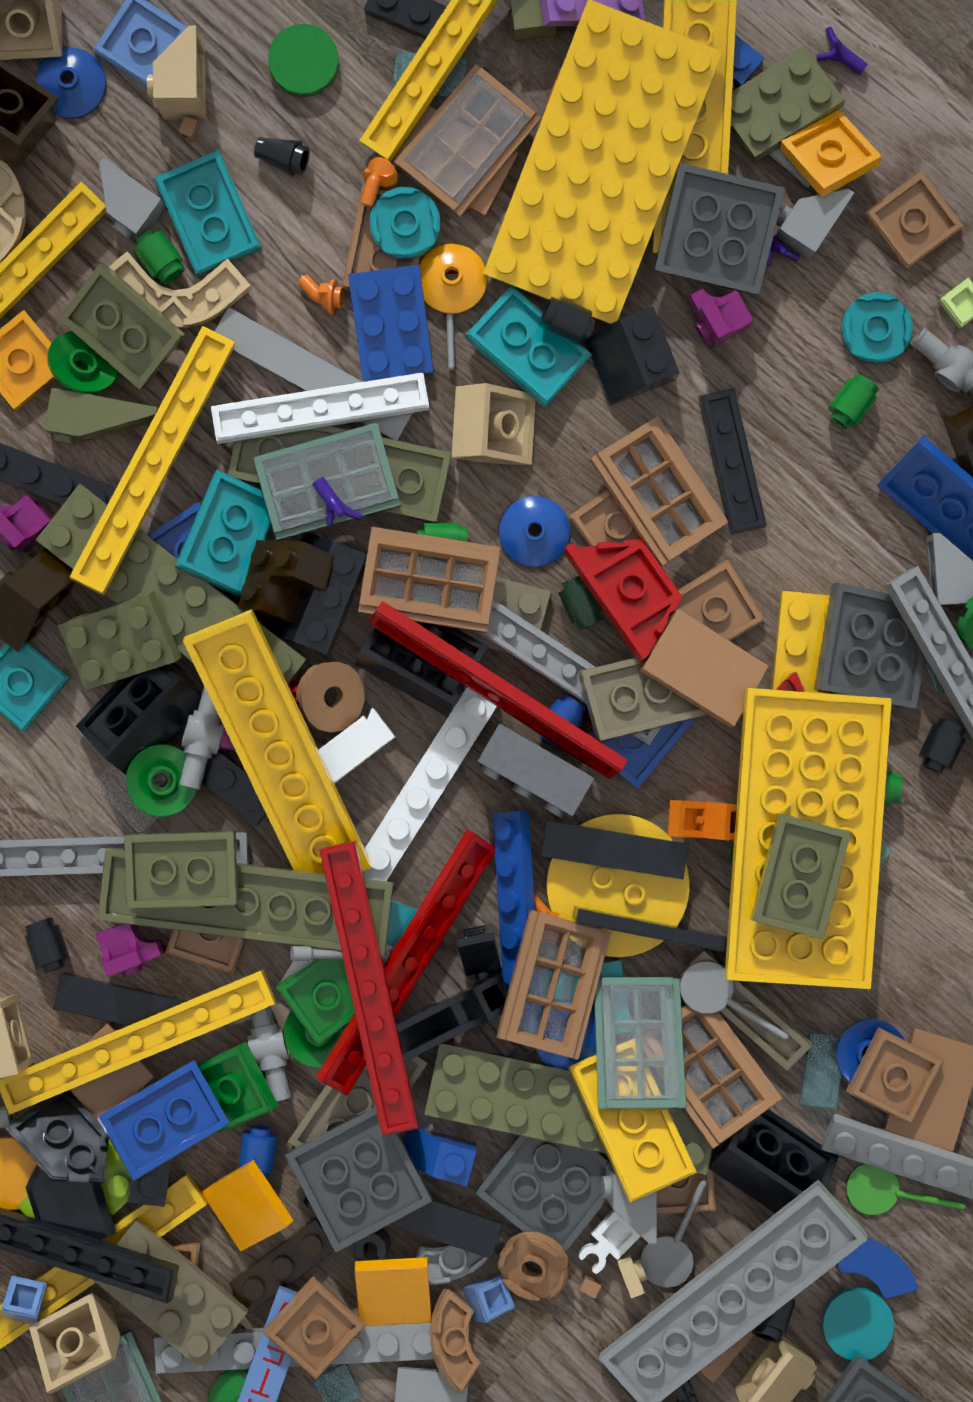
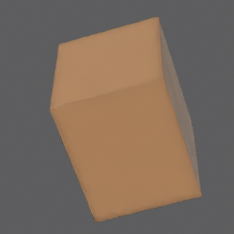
M184 116L178 131L180 137L194 142L200 127L198 120Z
M584 1274L579 1284V1291L596 1299L602 1287L601 1281Z

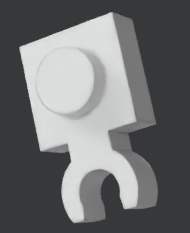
M612 1210L591 1231L592 1236L597 1241L584 1245L580 1249L578 1256L583 1260L590 1253L596 1254L599 1258L592 1266V1271L596 1274L605 1267L606 1257L609 1253L618 1260L641 1236Z

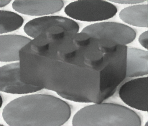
M500 723L478 759V762L483 764L480 770L482 773L498 782L502 776L514 782L511 789L529 800L532 799L534 794L544 799L545 803L542 807L560 818H563L565 812L571 816L574 815L595 779Z

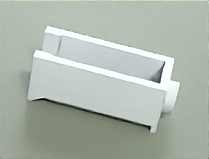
M372 708L368 719L362 716L320 748L319 752L335 784L396 736L378 712Z

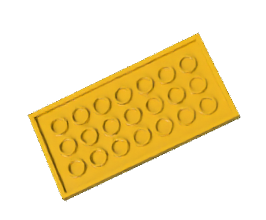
M587 0L483 275L547 300L551 296L557 299L563 297L591 310V317L608 324L616 322L625 304L723 51L601 3Z
M745 688L724 976L726 980L871 989L892 698ZM778 813L851 832L824 939L750 920Z

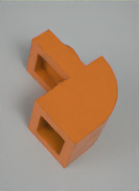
M670 800L668 836L734 841L737 804Z

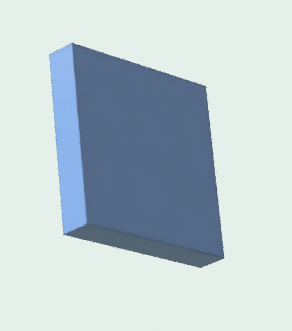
M125 0L93 51L96 55L147 87V75H153V61L187 26L146 0Z

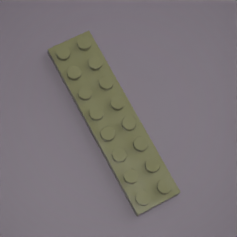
M79 484L37 537L36 541L74 569L108 504L85 486ZM139 529L105 594L116 603L154 591L179 652L192 661L183 643L185 636L245 611L238 609V605L211 584L174 568L177 558ZM259 623L281 672L289 685L307 662V659Z
M108 847L105 850L98 920L341 950L326 878L323 873L237 863V905L127 909L125 849ZM365 879L381 955L384 956L386 953L394 882Z
M439 1044L424 1115L606 1153L570 1071L449 1044ZM659 1090L661 1095L665 1096V1091ZM706 1100L704 1104L718 1121L721 1103ZM684 1109L668 1110L697 1173L707 1175L712 1148Z

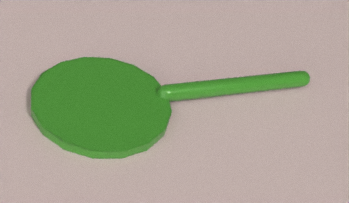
M864 1163L858 1165L850 1173L846 1182V1194L850 1203L859 1212L866 1215H880L889 1211L896 1204L898 1197L962 1210L966 1208V1204L963 1202L899 1190L896 1174Z

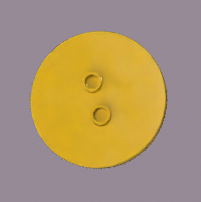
M602 815L578 825L673 841L657 825L632 815ZM552 858L546 880L547 897L551 911L558 913L559 918L575 922L572 918L574 906L678 926L686 910L690 890L687 865H685L684 878L682 880ZM589 926L611 933L605 956L609 957L638 955L651 950L664 941ZM570 935L572 941L586 949L588 940Z

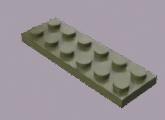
M327 426L235 441L228 475L241 481L260 485L253 457L348 430ZM382 437L401 506L381 512L437 523L452 453ZM371 445L343 453L348 472L376 464ZM335 455L307 463L312 482L320 477L329 478L340 474ZM299 466L271 473L276 489L286 490L304 485ZM378 471L350 479L355 498L383 490ZM343 481L330 484L341 501L348 500ZM314 489L316 497L321 498L317 491ZM305 491L299 494L307 495V492Z

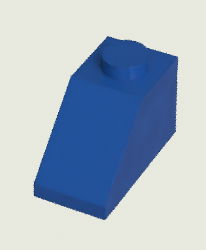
M421 1127L406 1131L403 1143L418 1170L431 1177L467 1187L477 1152V1143Z

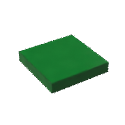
M313 959L276 985L279 993L317 1046L347 1026L355 1014L343 959Z
M246 1041L197 1063L229 1121L228 1125L218 1130L219 1133L278 1107Z

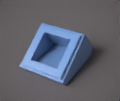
M502 1274L463 1288L468 1306L474 1310L472 1317L475 1322L487 1323L515 1309L510 1291L502 1281Z
M11 1276L1 1309L3 1318L29 1324L38 1322L42 1312L47 1283Z

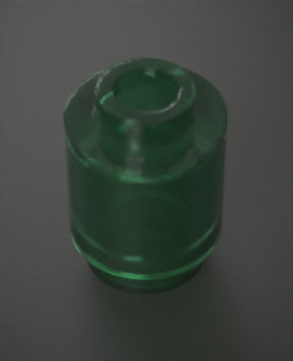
M580 576L562 583L564 590L560 591L558 595L571 624L575 623L578 631L604 620L601 612L603 609Z

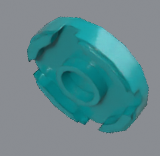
M397 187L385 192L376 202L375 206H373L370 213V231L375 244L386 255L396 259L412 260L425 255L435 245L440 234V214L435 202L420 190L413 187Z
M875 292L865 294L851 303L842 317L840 332L844 346L853 357L863 363L878 365L890 362L902 354L911 341L913 324L910 312L897 298L891 294Z
M849 1287L838 1291L828 1300L822 1312V1330L825 1340L838 1355L847 1360H852L857 1353L865 1360L875 1358L887 1348L893 1337L894 1320L891 1309L879 1294L869 1288L851 1289Z

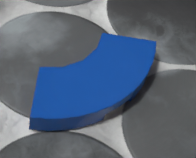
M868 1236L866 1242L837 1263L840 1273L855 1272L868 1277L877 1285L884 1299L919 1290L912 1272L901 1257L885 1244Z

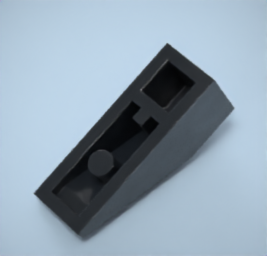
M493 923L458 930L456 942L466 976L474 975L475 980H481L496 975L495 970L501 969V961Z

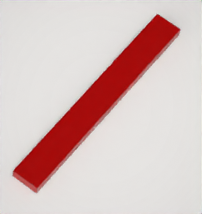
M384 601L380 603L368 621L370 625L604 777L611 779L622 771L628 761Z
M468 829L384 964L395 1017L495 854V846ZM355 1014L316 1076L322 1083L346 1096L349 1095L366 1067Z
M352 841L320 848V856L382 1136L418 1129L419 1123L357 842Z

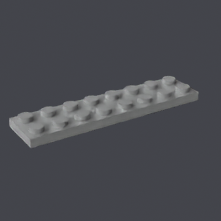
M817 1180L600 1352L599 1360L637 1402H661L868 1240L867 1233L824 1185Z

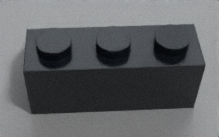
M306 532L301 535L300 542L308 543L334 556L326 590L301 589L293 622L267 621L265 627L277 636L330 656L364 573L367 554Z
M394 593V595H393V597H392V598L403 599V597L397 595L396 593ZM416 622L478 663H480L488 648L484 643L457 628ZM375 627L361 648L355 664L446 717H449L466 686Z
M164 665L118 680L76 727L107 761L126 775L131 761L139 752L154 745H165L170 742L175 733L187 722L188 716L193 715L194 710H198L201 696L168 665Z
M749 1097L741 1110L744 1111L755 1103L756 1100ZM768 1109L718 1145L708 1169L772 1212L777 1213L817 1180L827 1189L839 1156L822 1150L820 1143Z

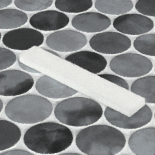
M423 373L211 406L217 444L429 410Z

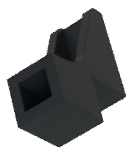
M500 974L478 981L455 995L430 1004L397 1022L405 1062L456 1035L490 1022L502 1015L508 990Z

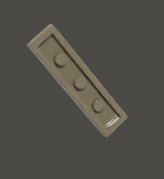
M703 948L681 971L680 976L682 977L683 973L692 964L699 961H713L721 964L724 968L725 964L711 951ZM733 980L734 993L731 999L787 1033L789 1038L787 1040L781 1039L729 1005H726L720 1012L788 1071L812 1047V1041L747 983Z

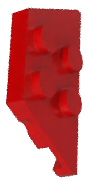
M642 539L625 540L619 544L612 541L598 542L596 546L576 547V544L567 545L563 551L564 555L640 664L643 663L683 596Z

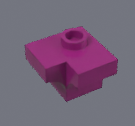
M702 288L691 294L687 301L698 321L695 323L698 335L704 343L709 341L713 348L747 330L754 322L737 290L723 297H714L707 294Z
M27 494L14 505L2 506L0 504V539L10 550L18 549L27 553L38 543L36 541L37 537L52 518L34 498Z
M122 923L95 934L102 952V964L107 977L121 972L122 977L143 970L142 963L159 957L166 951L162 939L151 940L142 935L138 926Z

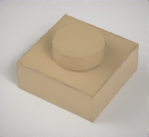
M627 1251L617 1262L632 1299L645 1293L642 1282L648 1279L640 1259L633 1261L630 1252Z

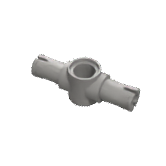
M923 327L914 336L910 344L933 362L932 367L937 370L934 376L943 386L955 393L962 391L965 394L969 392L973 395V352L961 345L954 347L950 344L947 346Z
M205 686L198 711L194 710L193 715L188 716L181 746L185 747L184 753H187L179 785L199 790L207 760L212 759L213 754L217 755L224 725L221 723V719Z
M271 1006L251 1014L253 1029H250L251 1035L247 1036V1041L260 1070L264 1072L265 1080L277 1102L291 1098L284 1067L288 1065L286 1059H290V1052L284 1041V1028H279L278 1023H274Z

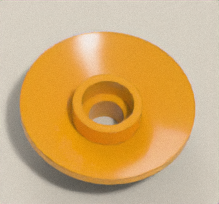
M445 244L432 249L420 262L425 303L432 309L445 314H459L473 308L482 299L487 287V276L483 275L485 265L482 259L470 248L459 244ZM449 270H454L459 276L451 281L445 277V274Z

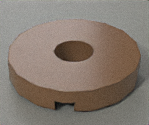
M333 660L324 661L319 665L315 664L310 667L302 676L297 688L296 700L299 703L300 712L308 725L329 733L338 732L352 725L361 714L365 702V689L360 675L350 665ZM334 687L337 697L335 702L328 706L324 701V695L327 689Z
M522 1232L512 1236L504 1244L497 1263L498 1270L501 1271L503 1276L502 1281L506 1287L517 1296L530 1301H540L541 1298L549 1297L550 1299L556 1297L565 1287L570 1272L569 1258L563 1247L550 1236L539 1232ZM533 1261L538 1263L542 1271H530L526 1267L525 1262Z

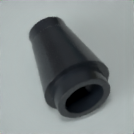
M259 137L255 145L254 156L291 176L295 175V173L302 175L309 162L310 149L299 140Z

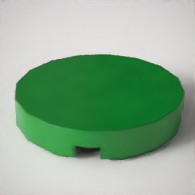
M310 24L292 25L276 36L271 43L268 53L270 73L281 89L288 94L298 97L316 96L336 79L339 68L337 47L331 36L320 27Z

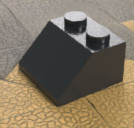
M653 306L619 319L589 336L587 340H584L588 351L592 354L591 359L610 406L673 382L680 373Z

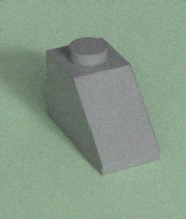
M102 158L99 162L106 211L114 222L111 227L127 240L132 236L137 239L144 232L152 229L165 211L166 206L158 196L108 160Z
M845 189L832 192L823 198L820 195L801 198L793 209L786 205L777 219L776 225L780 229L776 237L796 252L811 260L855 192Z
M933 533L926 536L929 586L941 607L966 605L973 596V561L941 533Z
M606 1164V1176L601 1177L602 1197L607 1198L612 1209L649 1244H657V1191L629 1204L612 1164Z

